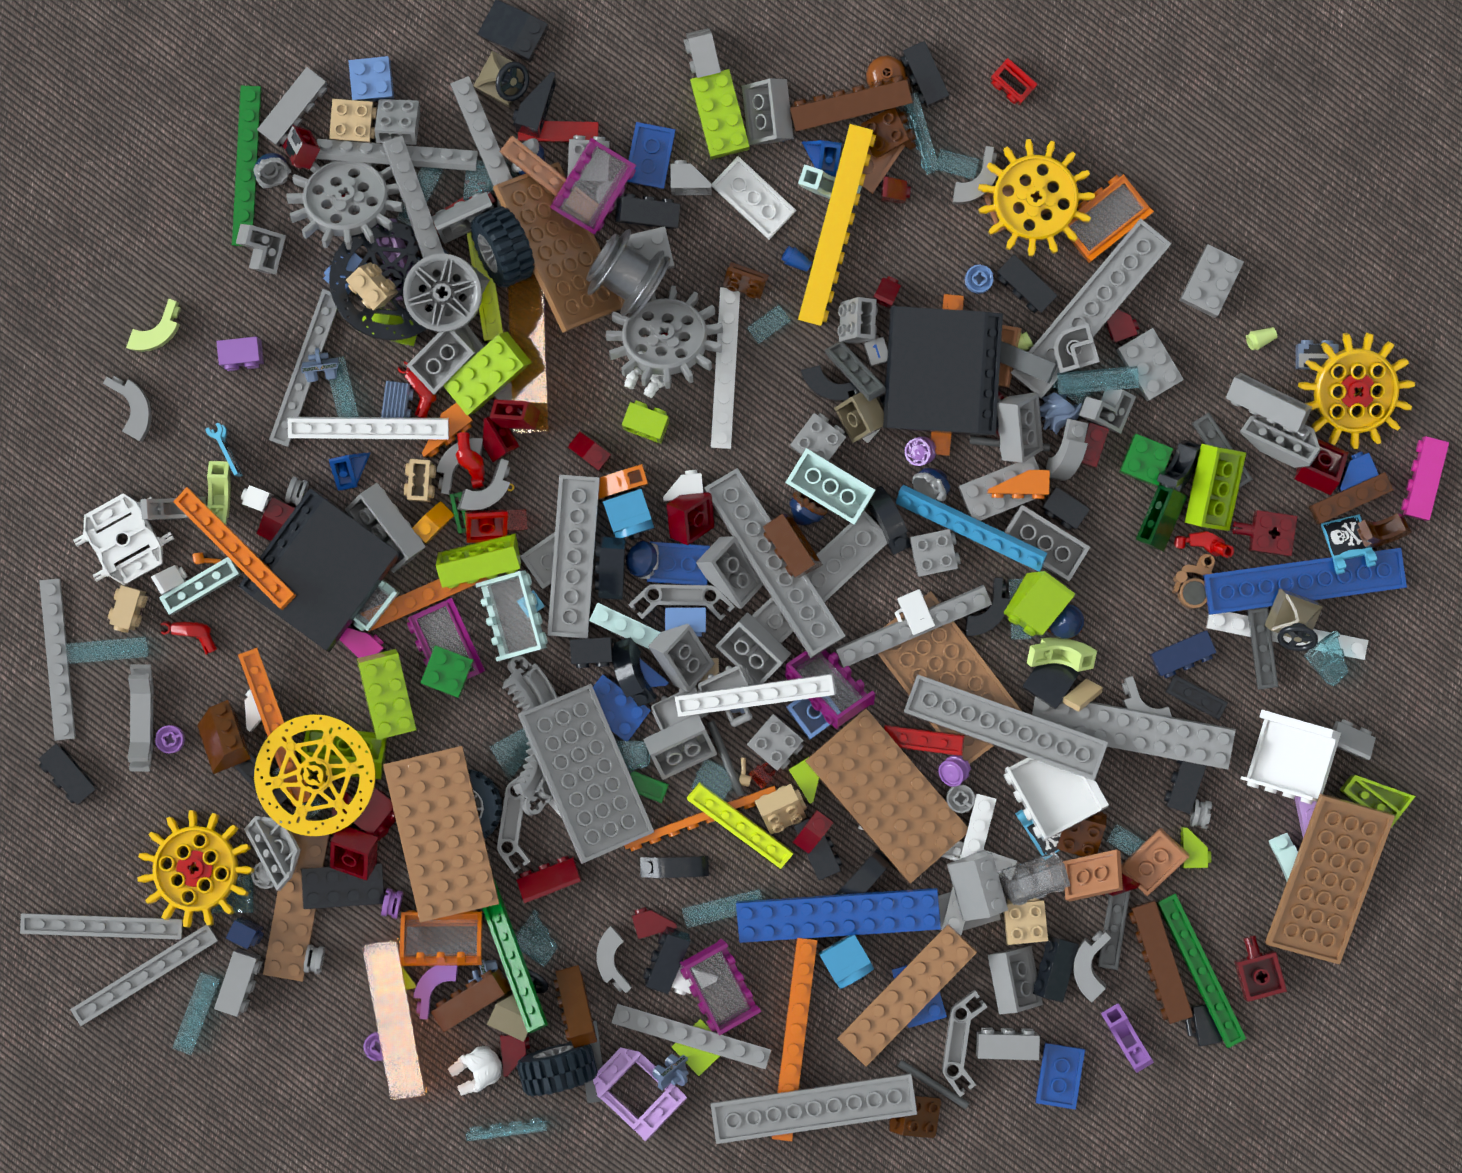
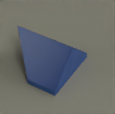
M823 140L803 141L802 144L814 167L823 170L830 176L836 177L842 143Z
M371 452L329 459L338 491L358 487V481Z

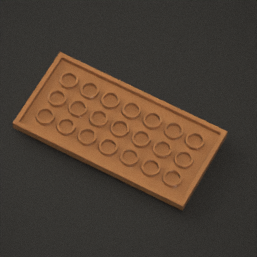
M559 162L550 165L566 178ZM528 174L504 181L493 187L501 206L513 212L515 218L518 219L525 231L535 261L533 272L562 333L609 315L613 311L621 310L625 300L602 285L592 295H588L587 291L591 281H587L586 277L601 249L593 233L550 208L555 199L553 194ZM563 205L562 209L588 223L568 206Z
M931 591L923 597L928 608L940 604ZM901 613V619H905L904 614ZM897 618L893 619L886 626L898 622ZM954 621L878 653V656L909 696L918 674L1022 711ZM929 722L935 731L964 735ZM965 735L962 759L970 764L994 745Z
M866 708L805 760L808 766L908 883H912L967 833L968 827L948 806L942 796Z
M463 746L383 764L420 923L499 904Z
M1320 793L1265 943L1269 946L1340 965L1395 815Z

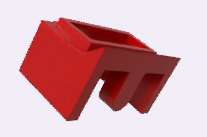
M1009 58L1003 62L990 78L992 80L991 84L998 91L1002 89L1008 94L1006 97L1013 104L1018 103L1021 105L1037 86V83ZM1004 69L1027 88L1022 95L999 76Z

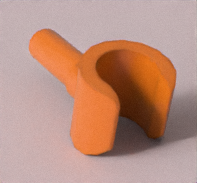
M203 552L193 554V562L195 564H217L221 561V559L204 558Z

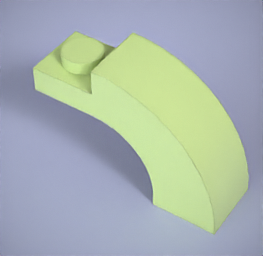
M168 299L160 323L148 331L133 329L126 348L145 352L158 349L168 343L180 326V324L173 322L174 318L177 319L180 312L179 303Z
M209 461L207 506L227 525L230 510V466L228 462Z
M1042 638L1040 644L1030 646L1027 664L1034 667L1048 663H1059L1070 666L1079 672L1094 668L1097 651L1084 643L1071 639Z

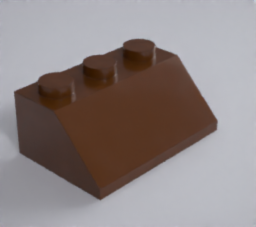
M782 513L763 526L765 538L768 542H773L776 547L774 549L776 555L780 560L783 559L787 564L785 568L791 577L794 575L795 578H800L823 565L791 514Z
M229 700L209 707L197 726L212 773L216 774L251 759L236 711Z

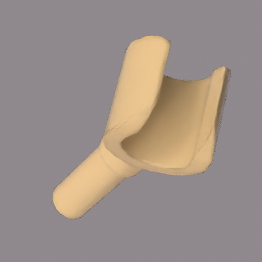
M741 758L739 781L742 786L749 787L751 776L745 775L746 758Z

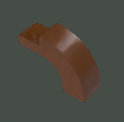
M1399 513L1377 522H1370L1364 519L1358 523L1360 528L1357 529L1364 546L1367 548L1382 546L1412 533L1404 515Z

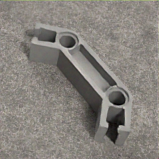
M653 584L646 587L628 604L635 610L636 607L634 605L642 598H645L650 603V606L643 614L640 611L637 613L642 620L657 605L707 606L720 621L726 615L724 613L720 615L713 607L719 599L729 606L727 609L729 612L735 608L716 587L708 585ZM651 589L658 590L659 598L653 601L648 598V592ZM713 590L716 593V599L711 602L707 601L704 597L706 591Z
M131 664V675L128 677L130 687L129 770L150 772L153 754L154 703L151 664Z
M521 775L511 781L506 787L497 844L499 854L513 873L521 869L520 866L515 867L510 859V856L515 852H518L525 860L522 863L524 866L531 861L519 845L524 813L523 802L526 798L523 795L514 796L511 793V787L518 783L517 779L522 777ZM506 841L511 842L513 845V850L509 853L505 852L502 848L503 843Z
M975 990L951 1007L942 1064V1072L945 1078L960 1097L964 1095L965 1090L964 1088L959 1090L955 1080L961 1075L969 1081V1089L976 1086L964 1069L970 1021L987 1008L983 1000H980L981 1005L969 1011L966 1003L974 996L977 999L980 997ZM964 1008L966 1016L961 1019L955 1016L957 1009ZM950 1065H956L958 1071L956 1074L950 1075L947 1073V1068Z

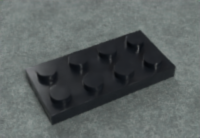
M382 863L376 864L367 881L330 867L301 868L303 909L383 904Z

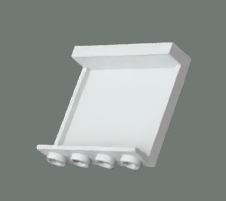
M1261 710L1260 718L1264 719L1247 778L1241 776V779L1248 781V786L1259 788V785L1265 786V791L1276 794L1277 790L1282 791V796L1291 799L1298 796L1301 797V802L1312 805L1313 801L1317 802L1319 794L1324 792L1341 733Z
M1028 757L1011 767L1005 768V780L1008 785H1013L1016 790L1013 792L1018 803H1023L1025 807L1023 812L1027 820H1032L1035 825L1033 827L1035 835L1038 839L1042 838L1043 841L1106 809L1109 805L1096 781Z

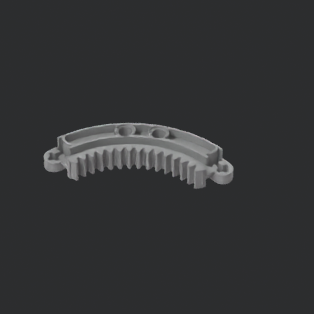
M515 656L509 660L508 670L511 675L505 679L502 688H509L508 695L514 694L512 700L519 701L516 707L523 708L520 713L558 698L549 680L536 663L531 665L523 656ZM519 661L521 663L520 668L516 669L515 663ZM531 747L526 750V753L530 756L525 758L528 763L523 765L525 770L520 773L522 777L517 779L518 783L513 785V788L517 795L521 794L526 798L523 802V811L527 815L533 816L540 813L546 803L552 800L553 796ZM536 799H539L540 801H538L534 806L536 809L531 810L530 803L536 801Z

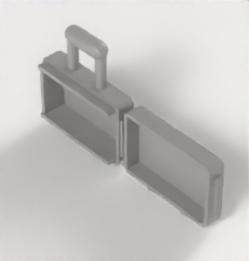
M739 664L733 668L727 666L726 671L718 675L709 674L707 680L700 682L698 687L694 686L690 692L680 688L677 694L668 698L667 696H662L661 701L651 706L652 713L660 730H664L694 716L678 717L675 696L755 684L748 668H745L744 664ZM748 707L743 708L745 714L733 718L730 710H725L731 726L736 727L752 719V714ZM709 713L699 714L700 718H703L707 716Z

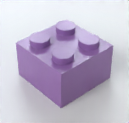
M258 337L216 341L219 365L227 371L239 370L240 366H245L247 369L259 368V364H264L262 341Z

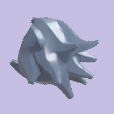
M1065 391L1043 397L1046 403L1040 406V417H1043L1042 421L1045 420L1044 430L1050 426L1049 429H1053L1055 434H1058L1060 428L1066 425L1067 419H1078L1082 403L1079 405L1070 404L1066 400Z

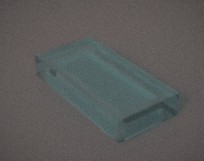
M940 149L935 169L974 180L979 159Z
M778 305L747 327V330L759 345L791 320L781 306Z

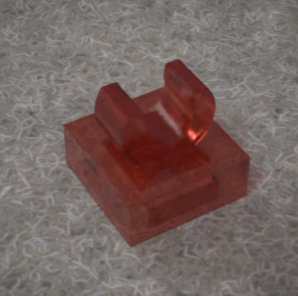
M767 762L761 766L758 765L749 773L761 789L773 780L771 777L776 772L775 770L770 773L765 771V767L768 765Z

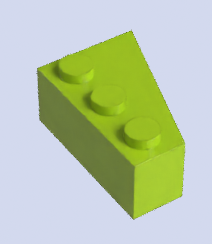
M1352 774L1340 789L1343 794L1356 804L1395 815L1392 826L1416 797Z

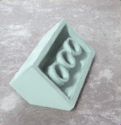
M807 448L785 482L856 525L875 492V489Z

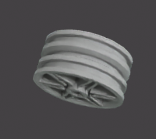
M434 254L421 259L411 268L404 282L403 297L409 314L420 325L437 332H451L464 327L475 317L481 305L482 287L479 277L467 262L451 254ZM434 270H439L441 272L439 277L436 278L433 276ZM455 274L460 275L459 282L453 281ZM425 285L427 287V290L425 292H420L419 286ZM441 287H445V291L448 292V295L444 296V298H440V295L437 293V290H441ZM460 294L466 295L465 301L459 300ZM427 304H431L433 306V310L431 312H427L425 310V306ZM451 309L453 311V314L451 316H446L445 310Z

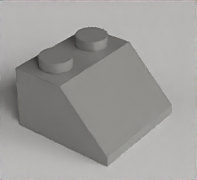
M1342 719V722L1336 721L1332 730L1341 733L1337 748L1361 759L1370 760L1376 737L1371 736L1372 732L1362 727L1360 730L1353 728V723Z

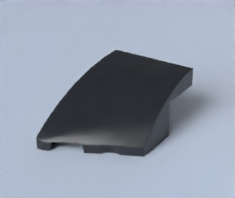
M1059 663L1039 665L1034 668L1022 688L1056 710L1081 671L1077 672L1072 667Z

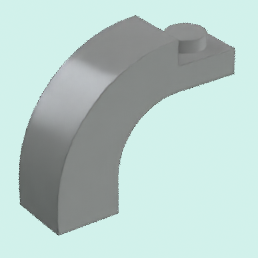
M115 376L112 379L106 377L103 384L122 394L130 405V417L122 432L143 442L149 431L152 418L151 406L146 394L131 380H128L125 386H123L124 381Z
M1107 929L1103 932L1099 930L1092 937L1093 942L1086 937L1080 944L1074 961L1076 983L1091 1003L1106 989V984L1093 970L1092 959L1097 951L1111 939L1112 934Z

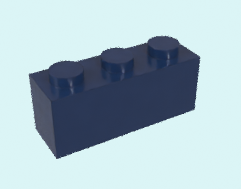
M1205 630L1150 654V657L1158 675H1164L1165 678L1175 675V670L1179 668L1187 670L1195 666L1193 662L1201 659L1203 663L1212 659V654L1217 652L1208 631Z
M242 916L234 920L226 939L245 949H249L261 942L264 936L262 932L264 927Z

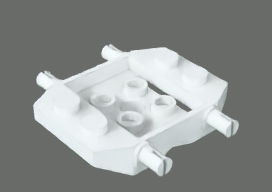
M123 493L85 514L83 535L73 539L77 547L85 542H89L103 566L101 571L93 574L96 582L109 576L122 585H126L162 565L163 546L167 542L174 540V537L171 536V532L162 537H157L150 522L142 520L141 502H137ZM132 513V515H130V516L124 518L123 520H121V521L115 523L114 525H112V526L106 528L105 530H103V531L97 533L99 530H101V529L107 527L108 525H110V524L116 522L117 520H119V519L125 517L126 515ZM122 533L128 536V541L124 545L119 544L117 541V537ZM147 545L150 546V548L142 551L141 553L133 556L132 558L124 561L123 563L117 566L114 565L116 562L124 559L125 557L133 554L134 552L142 549L143 547Z

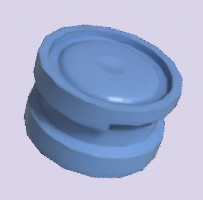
M981 264L971 267L965 276V285L971 292L976 294L988 291L993 283L992 271L987 266Z

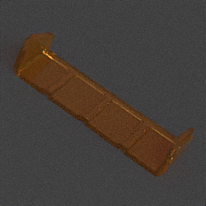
M531 275V277L508 287L510 336L532 362L511 381L512 400L529 401L540 410L535 430L513 428L515 434L550 433L547 405L544 293L535 275Z
M399 938L369 943L363 947L390 1099L393 1100L421 1097L427 1094V1087L423 1085L398 950Z

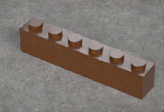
M903 75L891 77L892 81L884 82L883 80H877L872 82L871 86L864 87V84L854 86L851 91L845 92L844 89L833 91V95L825 97V94H819L813 97L814 100L806 101L805 98L796 100L790 107L795 130H804L911 104L914 98L909 77L903 78Z
M1151 900L1130 907L1132 911L1129 913L1132 925L1136 924L1138 930L1135 932L1138 944L1142 943L1144 951H1141L1144 962L1149 963L1151 970L1147 972L1150 981H1154L1157 988L1154 990L1157 1001L1161 1000L1163 1006L1160 1009L1163 1020H1167L1169 1024L1193 1017L1156 902Z

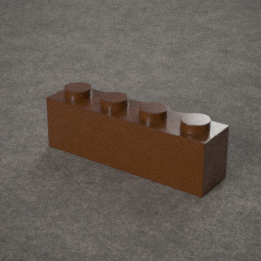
M1386 472L1308 507L1316 524H1321L1393 491Z
M579 965L555 971L557 979L554 980L556 991H560L561 995L557 996L560 1008H564L561 1017L563 1024L568 1026V1029L565 1030L567 1041H571L574 1048L597 1042L585 984Z
M490 969L481 975L482 980L479 982L474 979L465 985L467 989L463 992L461 989H458L450 995L452 997L450 1000L447 1001L444 998L435 1004L437 1008L431 1013L443 1032L512 990L500 969L494 972Z

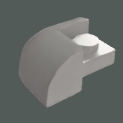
M1089 323L1069 328L1057 337L1054 351L1060 373L1100 362Z

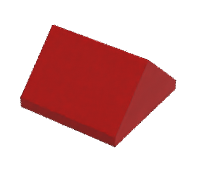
M505 509L465 512L467 543L483 542L507 536L508 512Z

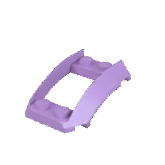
M619 1048L598 1070L596 1078L593 1079L597 1096L635 1130L644 1141H647L680 1105H683L687 1096L676 1085L670 1084L665 1088L666 1091L638 1118L609 1090L635 1062L658 1082L652 1076L653 1069L656 1066L639 1051Z

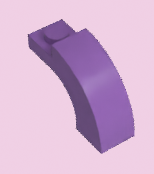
M458 965L433 966L421 977L413 997L421 999V1002H417L416 1011L417 1014H420L419 1019L428 1020L431 995L434 988L445 981L456 982Z
M1119 1004L1101 1013L1136 1073L1154 1063Z

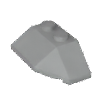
M1253 415L1249 417L1240 431L1260 452L1294 468L1310 466L1320 452L1315 431L1307 425L1298 433H1292L1285 430L1284 426L1268 422L1266 417L1262 415Z
M255 816L244 828V831L275 889L280 891L292 878L298 864L300 848L291 831L281 827L272 818Z

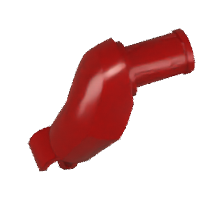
M398 367V371L406 374L405 379L419 395L420 401L414 415L427 418L431 404L436 401L437 395H433L408 367L406 371Z
M467 432L458 433V451L455 454L457 461L469 471L472 477V487L474 489L484 487L485 475L483 458L470 448V434Z
M1208 531L1189 533V537L1177 536L1174 542V546L1181 549L1185 548L1186 542L1189 543L1190 547H1203L1213 556L1222 555L1229 558L1234 553V548L1231 545H1227L1222 538Z
M164 621L160 624L168 627V631H161L164 635L171 631L172 635L196 637V639H199L205 654L217 650L210 635L211 628L207 624L198 622H173L171 624L169 621Z

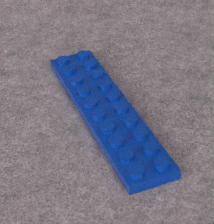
M1401 548L1374 551L1377 561H1375L1376 565L1367 567L1364 555L1344 560L1346 563L1345 573L1338 575L1336 574L1332 557L1206 574L1203 577L1209 615L1270 607L1273 606L1280 588L1311 600L1407 588Z
M938 888L736 902L740 943L941 929Z

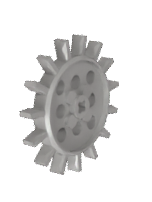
M329 160V164L319 167L314 161L310 169L313 174L309 179L296 174L293 175L294 184L303 187L304 190L303 193H287L288 204H304V208L289 213L291 221L294 223L308 218L310 223L302 229L303 237L307 239L319 229L324 232L322 237L324 248L329 246L333 235L344 236L347 250L352 248L351 236L364 233L366 239L372 244L374 243V236L371 228L377 223L390 231L393 228L392 221L384 216L386 210L403 212L402 202L389 200L388 195L400 193L397 183L386 185L385 180L394 176L391 166L378 172L375 169L377 163ZM353 212H359L356 215H351Z
M671 286L668 299H656L654 292L649 302L633 319L621 316L620 313L613 311L612 321L623 325V330L606 331V340L623 341V346L609 350L611 360L623 356L628 357L629 361L621 367L623 376L628 375L637 367L644 371L641 377L642 386L646 387L652 374L664 375L663 382L665 388L670 389L671 375L682 372L685 379L692 383L693 373L690 368L696 363L709 371L712 369V362L704 357L703 354L705 350L721 353L722 343L707 340V335L723 333L722 323L705 324L704 320L715 315V307L711 305L698 312L694 308L698 302L697 292H694L686 302L676 300V286ZM652 318L650 321H645L644 319ZM671 320L672 322L665 323L664 321ZM691 322L692 324L685 325L684 323ZM644 334L649 335L648 337H641ZM682 339H689L686 342L681 341ZM645 351L644 354H639L638 352ZM659 353L666 354L664 356H658ZM680 355L686 356L684 358H678V356Z

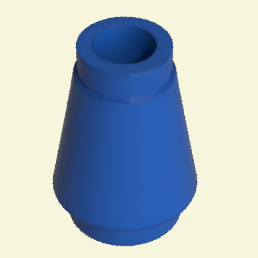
M788 246L781 258L784 264L805 272L808 271L812 264V261L796 247Z

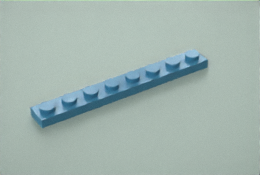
M905 485L900 488L896 500L897 505L1040 572L1043 568L1047 552Z

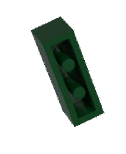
M1159 484L1135 540L1164 552L1187 496L1175 489Z

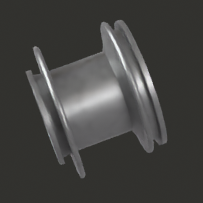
M628 229L620 237L614 234L608 240L591 266L586 280L591 281L587 291L588 295H592L601 285L625 300L621 308V316L628 314V318L633 319L643 309L657 289L671 259L668 256L664 257V251H659L649 260L628 247L627 243L631 236V230Z

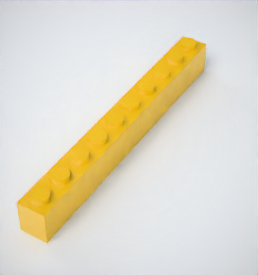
M852 124L849 125L798 320L819 326L822 325V322H827L829 311L826 310L827 303H832L834 291H831L833 283L837 284L840 272L836 271L837 265L843 262L845 253L841 252L843 244L847 245L850 233L846 232L848 224H853L855 213L851 212L853 205H858L860 194L857 193L858 186H863L866 175L862 174L863 167L868 166L871 157L870 154H867L869 146L873 147L876 135L872 134L873 130Z

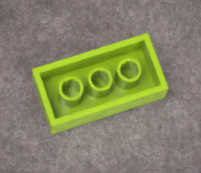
M727 69L720 73L690 79L710 159L749 150V143L730 70Z
M508 332L500 333L464 364L445 383L444 388L468 416L476 413L532 362Z
M635 400V403L630 402L622 427L627 432L661 444L670 421L666 411L659 408H654V411L650 410L647 404Z
M393 649L357 658L376 739L379 740L415 731V722L397 650Z

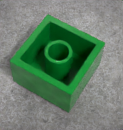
M1134 434L1119 473L1157 487L1160 483L1157 481L1159 473L1165 470L1173 448Z
M435 645L421 684L460 698L474 660Z

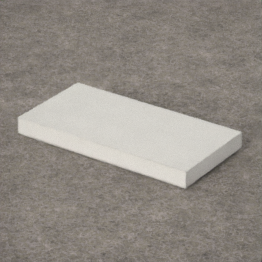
M739 156L711 184L712 188L768 240L796 212L781 195Z

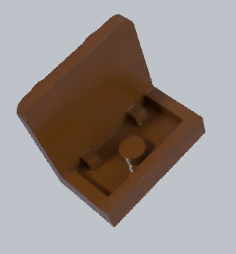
M897 107L887 109L861 124V127L873 130L872 134L876 135L873 147L869 146L875 158H879L901 145H905L910 150L917 147L914 140L917 138L916 134L907 124L909 118L904 111L901 112Z
M731 262L727 268L723 286L733 292H742L750 298L761 299L769 275Z
M1100 811L1062 831L1057 845L1058 850L1083 857L1097 854L1106 828L1107 814Z
M915 1096L917 1115L890 1119V1132L903 1136L934 1138L937 1132L941 1099Z

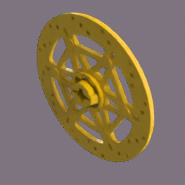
M325 715L296 717L276 728L263 743L258 753L254 770L256 793L266 813L286 830L305 836L333 834L352 824L367 807L375 785L373 756L362 736L347 723ZM308 730H322L324 732L322 739L296 744L292 739L294 735ZM336 736L343 739L350 746L357 758L356 762L349 763L333 744ZM318 744V748L312 757L301 749L305 746ZM324 745H326V754L323 760L318 758V755ZM283 746L287 752L278 776L271 777L270 769L273 758L278 749ZM331 750L343 761L342 764H329ZM294 751L299 752L306 760L300 764ZM291 757L297 770L284 774ZM310 762H316L320 765L323 764L327 770L325 771L321 766L312 765ZM332 768H345L346 771L333 776ZM312 771L319 772L317 774L318 780L311 779V777L313 776V774L311 773ZM359 774L360 780L357 792L351 803L347 805L343 797L351 775ZM297 775V783L284 782V779ZM345 777L339 794L332 781ZM303 780H305V782L309 785L318 786L319 789H314V787L306 786ZM287 787L301 788L299 801H296L287 790ZM330 787L336 799H331L324 793V790ZM281 788L296 806V811L293 815L279 804L274 796V789ZM305 791L312 793V795L309 798L307 804L304 806V794ZM317 794H320L328 801V804L311 806ZM334 807L337 811V815L329 819L320 821H309L306 819L309 811Z

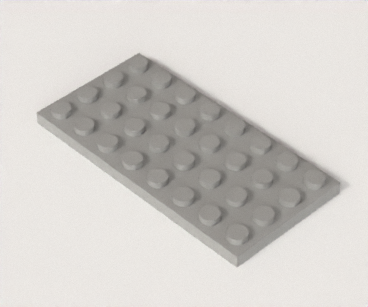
M592 684L518 714L581 864L654 833Z

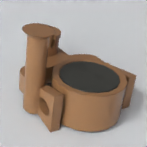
M1210 554L1200 556L1196 566L1184 565L1181 571L1177 572L1173 578L1176 583L1172 592H1178L1179 601L1186 608L1195 609L1204 604L1208 607L1204 581L1198 578L1187 580V573H1195L1201 576L1214 574L1212 569L1215 560ZM1205 558L1210 561L1209 565L1205 564Z

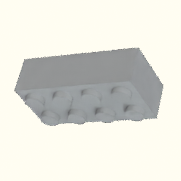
M1033 456L1023 463H1015L958 486L969 516L982 521L1034 500L1032 495H1024L1023 499L1012 498L1010 494H1004V498H992V494H987V490L1028 470H1039L1035 457Z
M378 483L360 493L345 508L350 517L401 554L390 569L393 573L408 564L426 547L422 539L414 532L410 523L404 519L398 507L392 503L385 490Z
M1020 505L1004 531L1006 534L1047 552L1043 567L1066 582L1071 580L1090 549V546L1023 505Z

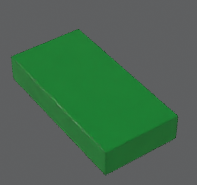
M631 770L630 776L638 794L662 803L669 784Z

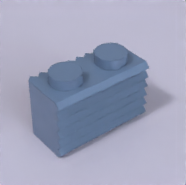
M386 381L381 417L411 418L412 409H409V401H413L414 389H411L410 384Z

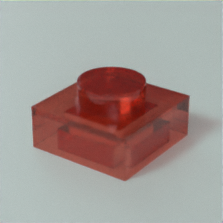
M526 509L506 510L508 512L507 531L527 530Z

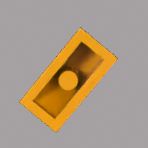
M440 501L412 529L428 544L454 517V513Z

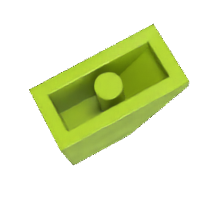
M806 759L791 767L789 771L811 804L814 801L819 777L805 762Z
M1181 827V847L1190 854L1189 858L1181 864V867L1208 868V863H1211V851H1208V847L1187 827Z

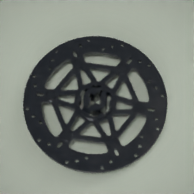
M392 222L393 228L390 231L377 223L371 228L374 243L371 244L366 239L364 233L351 236L353 243L350 250H347L344 241L339 246L332 260L329 273L331 296L341 316L359 332L381 340L395 341L411 338L427 329L419 325L412 318L406 308L403 297L404 282L407 277L406 272L411 262L414 265L418 262L415 254L421 250L418 244L414 246L417 239L411 226ZM397 238L407 241L408 245L406 248L383 247L378 245L376 239ZM364 245L368 252L358 267L364 265L369 258H371L372 264L378 266L375 253L385 263L378 267L382 270V275L386 279L391 278V281L396 286L395 289L398 293L390 300L397 309L396 311L380 308L372 310L365 306L359 312L350 301L345 284L348 283L346 279L353 271H347L346 267L351 256L361 246ZM383 252L400 253V255L391 263ZM407 256L408 259L404 268L398 266L397 263ZM425 285L419 286L420 292H425L427 290V287ZM448 292L439 294L440 298L447 296ZM402 296L405 309H402L395 298ZM429 304L425 310L431 312L433 306ZM374 314L401 316L404 323L396 325L381 324L373 321L372 317Z

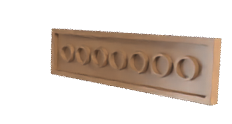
M306 818V819L309 820V821H320V820H314V819ZM291 832L300 848V855L292 878L277 893L263 975L303 982L307 946L310 945L316 909H303L301 868L324 867L329 835L305 836Z
M947 924L837 1039L867 1067L966 965L977 951Z

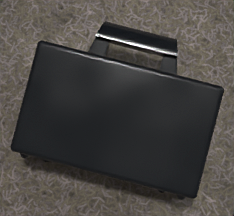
M1206 1004L1191 1007L1193 1017L1185 1020L1188 1036L1197 1037V1043L1200 1047L1222 1042V1037ZM1190 1021H1194L1196 1033H1192Z

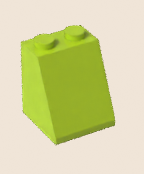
M1045 571L1027 573L1005 609L1004 614L1009 617L1008 620L1022 626L1024 628L1023 631L1028 635H1043L1071 601L1075 593Z

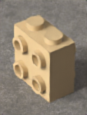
M332 99L329 139L371 143L372 139H375L373 119L377 117V107H374V103L370 101Z
M370 262L358 267L346 281L349 283V289L355 294L358 293L363 299V304L367 308L375 310L385 306L398 291L395 289V284L381 274L382 270L376 264Z
M410 459V463H406L405 475L409 476L408 484L405 483L404 496H407L409 501L430 502V499L434 498L435 486L432 485V478H436V466L430 460Z
M121 585L120 589H116L114 594L116 603L114 608L111 607L108 614L109 624L114 625V630L128 633L129 630H135V627H139L142 616L139 614L141 608H145L148 599L145 596V591Z
M791 784L782 786L777 791L762 795L759 799L755 800L770 835L779 833L784 828L798 824L807 818L804 812L807 807L798 789L794 791Z
M1039 896L1027 897V901L1019 902V898L1007 899L1008 911L1003 912L1006 943L1012 945L1048 941L1044 900H1039Z

